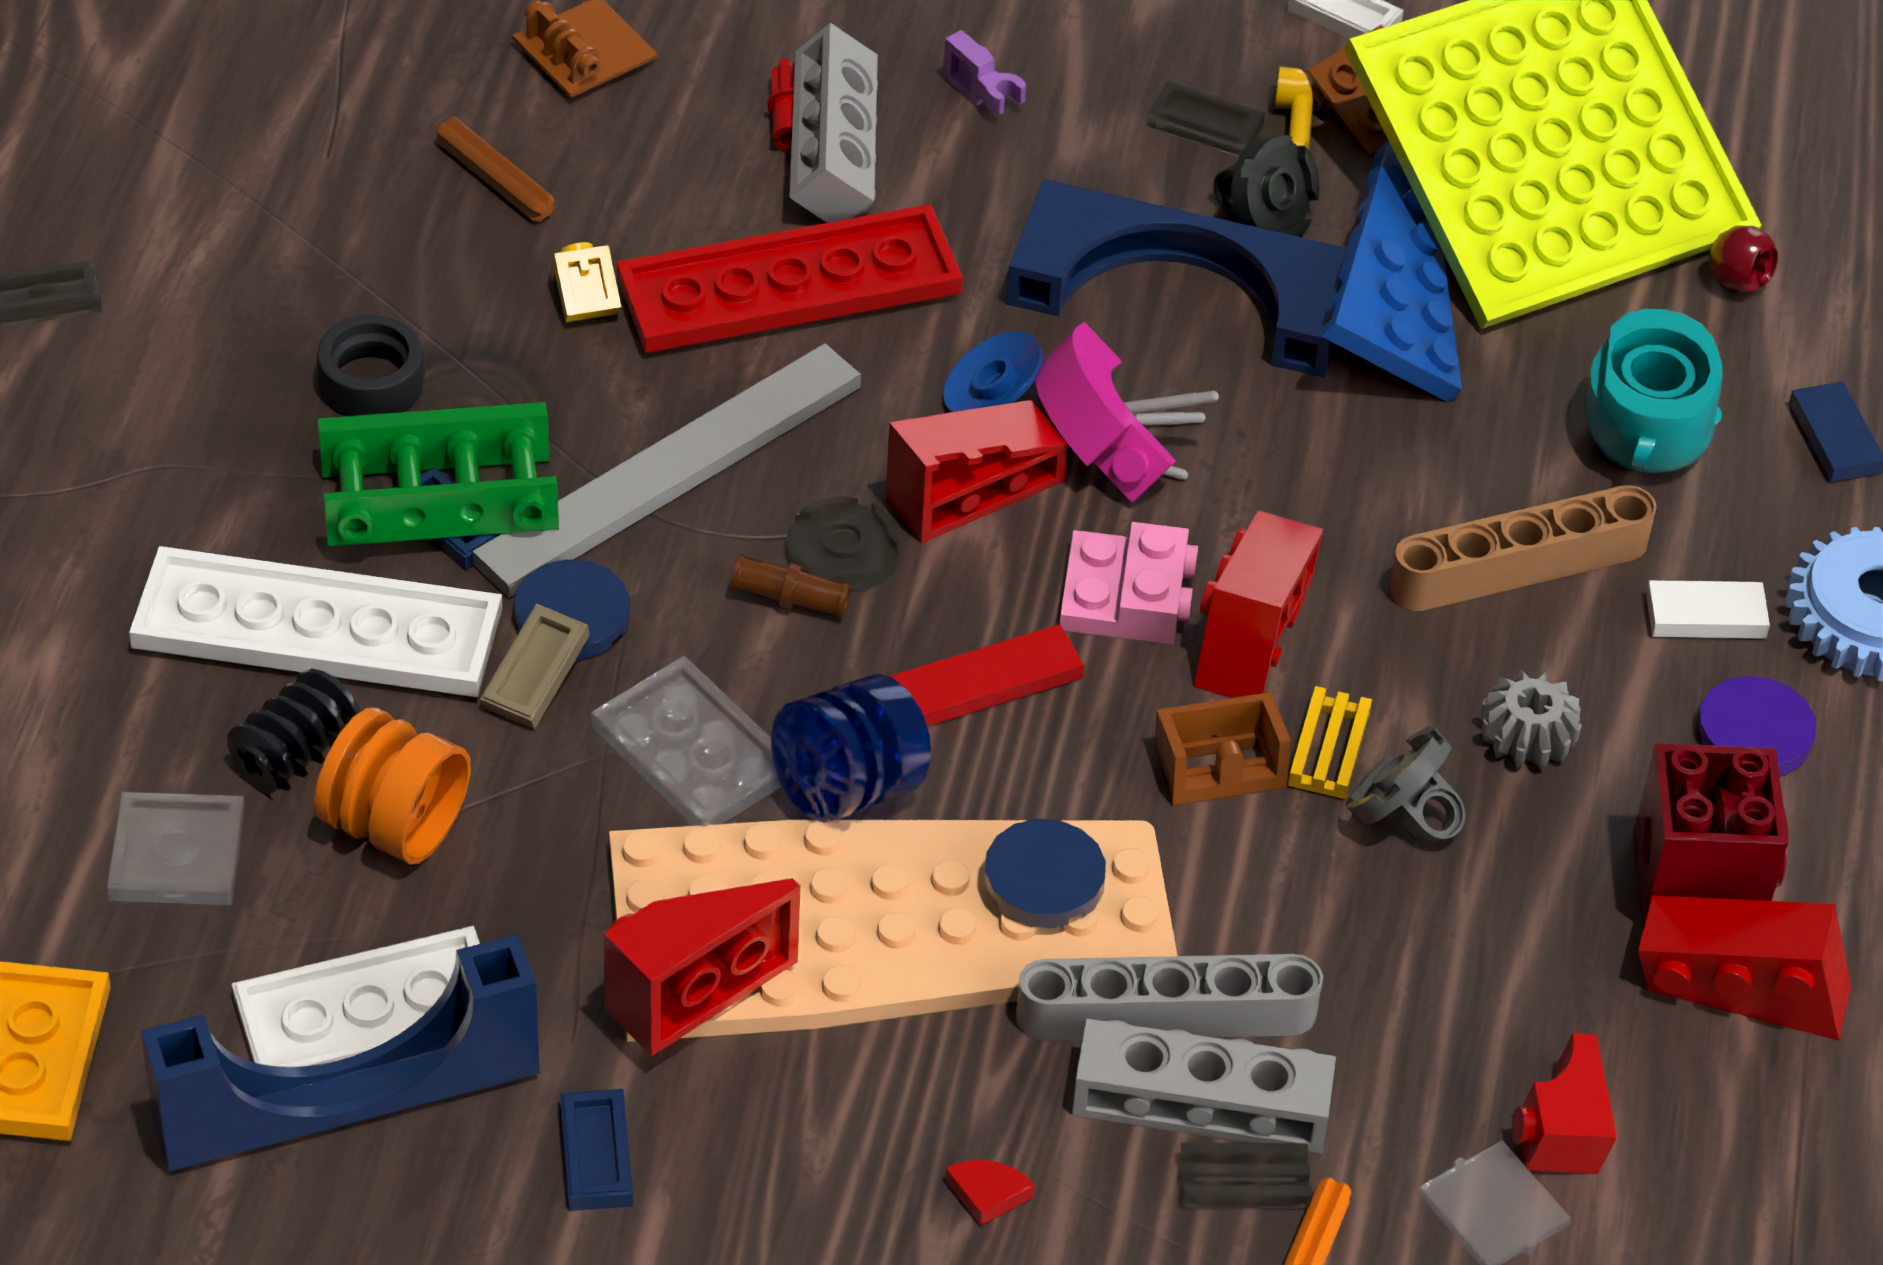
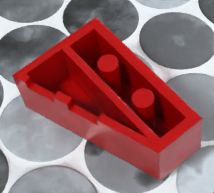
M1258 510L1247 530L1242 528L1237 530L1230 555L1224 554L1222 556L1215 581H1208L1202 596L1200 613L1208 615L1193 687L1229 698L1266 693L1270 666L1277 667L1282 655V648L1276 647L1286 627L1293 628L1314 576L1324 529Z
M1652 895L1638 949L1648 991L1839 1041L1851 989V979L1835 904Z

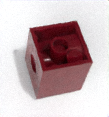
M1655 743L1633 831L1642 929L1645 926L1652 895L1772 901L1775 889L1781 886L1785 877L1789 840L1786 810L1783 806L1776 748Z

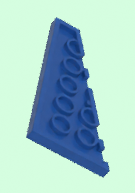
M1387 140L1376 150L1366 183L1369 188V194L1360 204L1357 215L1361 217V221L1352 230L1339 274L1342 285L1340 291L1332 298L1330 309L1333 311L1332 319L1324 325L1321 336L1436 397L1449 402L1462 391L1443 250L1389 140Z

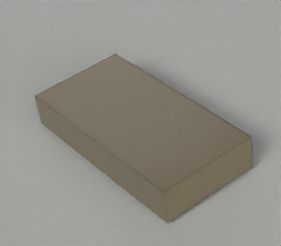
M536 603L481 696L482 707L535 730L589 638L590 631L588 625Z

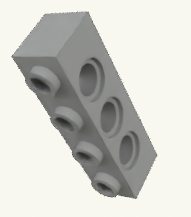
M832 23L825 26L795 51L790 199L827 223L863 215L871 207L876 194L875 146L878 55Z
M1086 1018L1076 1077L1072 1116L1322 1154L1329 1117L1336 1056L1318 1054L1308 1049L1292 1050L1259 1045L1243 1039L1226 1040L1193 1035L1183 1030L1167 1031L1129 1025L1118 1020L1101 1021Z

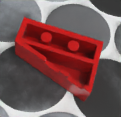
M1032 400L889 422L885 500L922 544L1064 482L1068 443Z

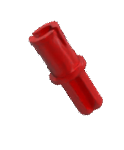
M782 59L779 61V66L773 67L771 70L772 94L767 100V110L773 117L774 131L772 138L775 147L782 151L791 152L795 64L790 63L789 59Z

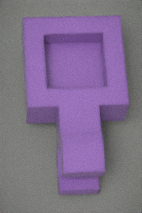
M962 30L945 38L943 78L975 106L985 102L986 107L991 112L1000 115L1004 113V95L1014 98L1019 104L1025 102V82L1017 75L994 71L995 58L992 57L984 46L978 45Z

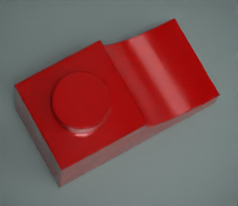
M1572 1033L1554 1069L1555 1078L1548 1082H1534L1523 1106H1518L1514 1111L1512 1119L1513 1140L1516 1144L1522 1146L1526 1170L1599 1174L1617 1139L1596 1034Z

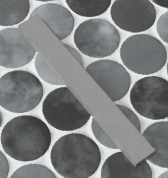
M824 343L558 501L559 529L503 533L473 551V565L510 598L516 594V590L527 575L543 565L562 560H574L861 388V374Z

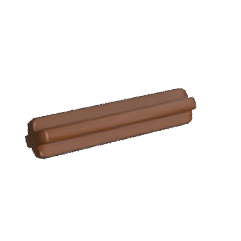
M449 117L445 123L440 122L436 128L438 133L437 142L534 222H541L546 216L553 214L555 210L553 206L554 197L457 117Z

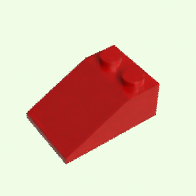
M793 878L653 901L634 914L629 913L621 916L610 926L609 930L603 933L605 1010L652 1057L798 962L801 886Z

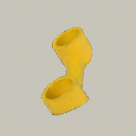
M1279 67L1275 108L1291 110L1289 136L1293 137L1291 140L1297 146H1306L1310 151L1313 94L1310 83L1301 69Z

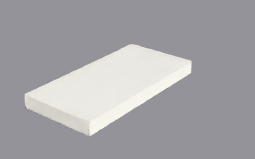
M474 926L232 983L233 998L252 1062L280 1067L325 1064L363 1053L397 1036L420 1019L441 996L454 970L456 950L480 944Z

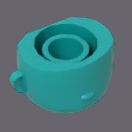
M1642 309L1628 312L1610 327L1607 340L1604 341L1593 359L1584 405L1586 422L1592 438L1611 462L1625 469L1640 473L1657 474L1671 472L1692 464L1703 455L1710 445L1715 427L1722 418V412L1717 405L1722 389L1723 371L1721 358L1714 339L1701 323L1684 314L1665 309Z

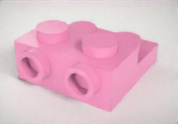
M1132 522L1130 537L1073 530L1060 615V625L1063 630L1174 645L1177 621L1189 623L1193 588L1182 587V580H1194L1198 546L1187 544L1189 529Z

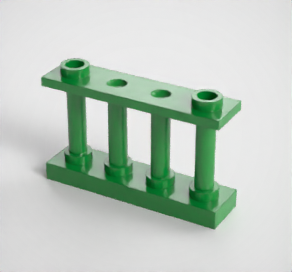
M546 402L318 418L322 478L340 477L341 492L324 493L328 546L559 529L556 476L537 477L535 462L550 461ZM512 464L514 479L479 482L478 466ZM434 466L437 469L455 468L456 484L422 486L420 471L430 470ZM397 472L399 488L364 490L363 475Z

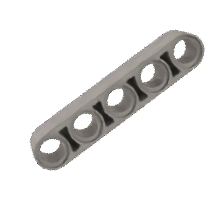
M1296 954L1042 959L1028 964L1020 973L1016 1022L1018 1028L1026 1036L1040 1041L1083 1040L1086 1018L1101 1021L1118 1020L1129 1025L1167 1031L1183 1030L1193 1035L1213 1038L1294 1036L1307 1032L1316 1022L1323 974L1320 967L1312 959Z

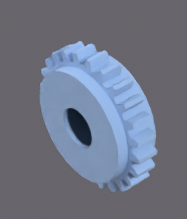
M1852 527L1850 533L1844 536L1839 535L1835 531L1831 532L1827 545L1818 540L1813 541L1810 552H1801L1796 567L1792 568L1785 600V606L1791 608L1788 621L1791 625H1801L1797 638L1800 641H1811L1814 645L1812 654L1816 657L1824 655L1832 661L1831 667L1835 669L1844 667L1853 671V676L1860 677L1862 674L1875 676L1877 681H1883V531H1881L1880 527H1874L1873 531L1860 532L1857 527Z

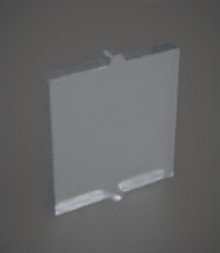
M1503 1141L1496 1143L1468 1160L1463 1158L1456 1159L1454 1168L1421 1185L1418 1194L1480 1265H1501L1522 1252L1532 1254L1535 1251L1536 1244L1568 1227L1571 1221L1570 1216L1532 1173L1526 1170L1524 1164Z

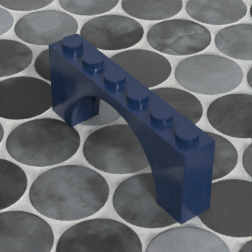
M1043 179L1009 265L1006 305L1059 317L1064 305L1081 286L1111 269L1149 261L1178 262L1194 265L1231 280L1258 303L1268 319L1273 334L1274 346L1271 366L1324 378L1335 343L1321 335L1324 325L1332 319L1333 311L1330 309V304L1333 296L1340 291L1342 285L1339 274L1347 248Z
M518 934L457 949L454 970L449 983L434 1005L420 1019L385 1043L342 1060L301 1067L270 1066L245 1060L226 1050L217 1042L209 1030L205 1014L141 1030L153 1122L168 1171L540 1074L537 986Z

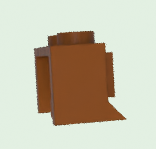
M1271 692L1157 709L1154 746L1169 783L1172 806L1287 788L1291 739ZM1258 747L1261 755L1260 758L1244 760L1241 752L1242 749ZM1216 754L1215 765L1186 769L1187 758Z

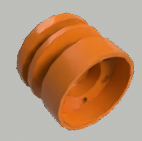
M366 708L349 721L339 733L326 756L318 777L314 796L315 815L321 823L333 829H343L348 836L354 839L369 836V841L377 850L409 865L420 864L432 855L446 838L460 812L467 794L471 775L470 756L465 748L433 733H420L417 735L411 723L405 720H394L390 713L379 708Z

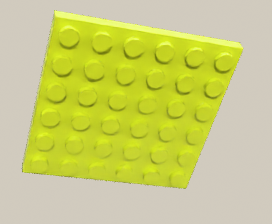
M1469 0L1351 38L1344 47L1345 53L1481 329L1710 250L1719 234L1735 225L1755 226L1758 229L1762 226L1647 0Z

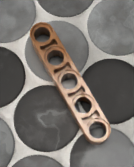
M1631 485L1619 486L1411 535L1402 539L1397 544L1389 586L1390 597L1398 606L1406 610L1425 611L1633 561L1642 557L1647 550L1657 507L1655 499L1649 492L1640 487Z

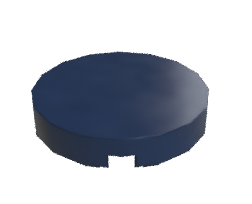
M562 560L545 564L527 575L516 590L514 621L519 632L536 603L588 625L590 636L576 660L601 655L612 648V641L617 639L620 634L622 638L628 630L630 596L626 586L609 568L596 563L582 560Z
M1032 819L1013 824L996 836L986 852L984 886L988 895L990 892L992 897L998 901L997 908L1007 917L1028 926L1055 928L1067 925L1069 918L1077 917L1082 912L1083 918L1095 909L1104 894L1106 860L1098 843L1081 828L1061 820Z

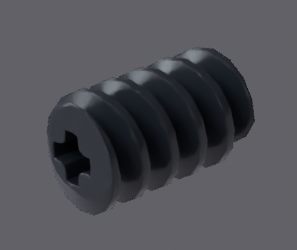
M314 668L304 670L299 674L296 682L286 684L279 695L270 697L265 701L262 709L251 712L244 723L231 728L227 735V747L230 757L238 772L248 784L263 793H274L277 788L274 778L281 782H287L294 775L293 765L298 768L308 766L311 761L310 751L315 754L324 753L328 748L327 738L336 740L339 733L344 729V724L347 725L355 715L361 712V709L352 694L335 677Z

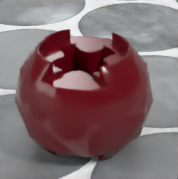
M1735 225L1719 234L1714 241L1710 251L1709 265L1717 282L1732 292L1752 293L1760 287L1767 285L1773 277L1778 263V250L1771 237L1757 227Z

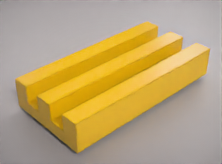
M1315 686L1291 767L1288 786L1346 800L1370 715L1372 699L1361 697L1359 704L1348 702V693L1338 691L1335 699L1325 696L1326 688ZM1323 712L1331 714L1314 777L1304 775L1320 716ZM1343 718L1353 719L1354 723L1337 782L1326 780Z

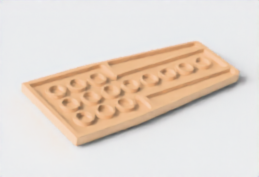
M779 820L609 831L616 920L625 914H634L653 901L789 878H793L801 886L798 962L681 1038L818 1029L1016 1002L1018 999L1020 973L1025 966L1036 960L1177 956L1155 830L1146 821L1061 820L1081 828L1098 843L1106 860L1104 894L1095 909L1083 918V912L1077 917L1069 918L1067 925L1055 928L1028 926L1007 917L997 908L998 901L992 897L990 892L988 895L984 886L986 852L998 834L1013 824L1028 820ZM626 1031L627 1042L635 1041Z

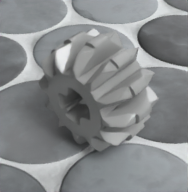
M1522 670L1519 671L1513 681L1500 677L1497 685L1493 688V692H1488L1487 698L1483 701L1481 716L1483 717L1481 728L1483 742L1494 744L1495 758L1512 756L1517 769L1525 761H1532L1541 771L1549 759L1562 763L1565 756L1569 753V748H1573L1574 743L1579 739L1581 724L1579 723L1581 711L1579 698L1568 695L1567 682L1549 683L1545 671L1537 679L1529 678Z

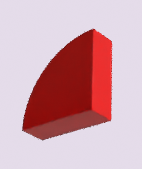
M970 1160L946 1168L945 1181L980 1226L1034 1198V1183L1020 1171L1003 1163L988 1160Z

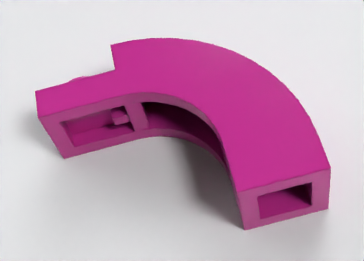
M1084 321L1043 360L1039 374L1035 379L1036 388L1053 424L1086 466L1094 462L1133 503L1176 460L1137 420L1121 400L1113 385L1111 373L1122 361Z

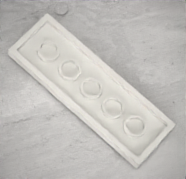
M159 546L129 634L131 648L297 672L314 668L322 670L333 677L478 697L502 613V594Z

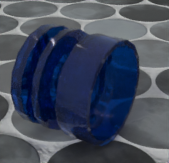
M879 673L864 676L835 686L831 690L815 693L785 704L775 716L771 732L772 760L781 786L791 802L807 817L824 823L851 815V813L865 810L871 805L886 802L915 791L926 779L931 762L930 734L923 712L911 693L894 678Z

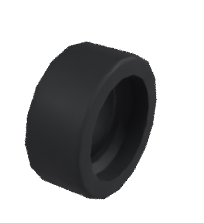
M361 315L345 319L331 327L320 340L317 352L318 383L324 400L335 410L348 416L400 413L412 406L423 392L425 379L424 350L418 334L404 322L383 315ZM369 354L385 355L398 360L403 365L389 376L377 379L355 378L344 374L339 369L351 359Z

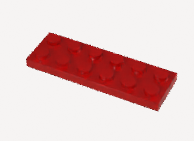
M931 204L617 262V279L645 353L961 294L963 287V276Z

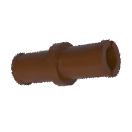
M740 553L734 566L730 589L778 600L779 607L791 610L793 605L843 619L849 602L852 583L804 572L803 565L791 562L789 567L747 557L746 554Z

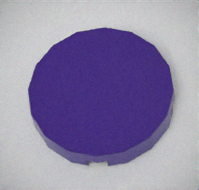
M1747 675L1726 679L1709 690L1700 706L1697 729L1699 727L1702 745L1776 748L1780 776L1786 775L1804 764L1812 750L1816 737V718L1808 702L1790 686L1771 678Z

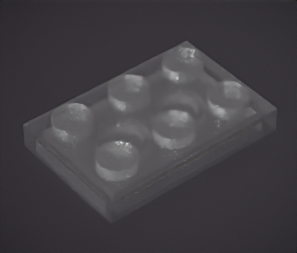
M682 656L591 712V727L693 826L706 827L708 825L723 824L797 777V762L685 656Z

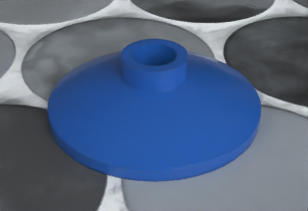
M1012 331L993 336L972 348L954 366L945 382L943 398L948 409L951 412L1014 403L1028 390L1039 374L1043 362V351L1040 344L1028 333Z

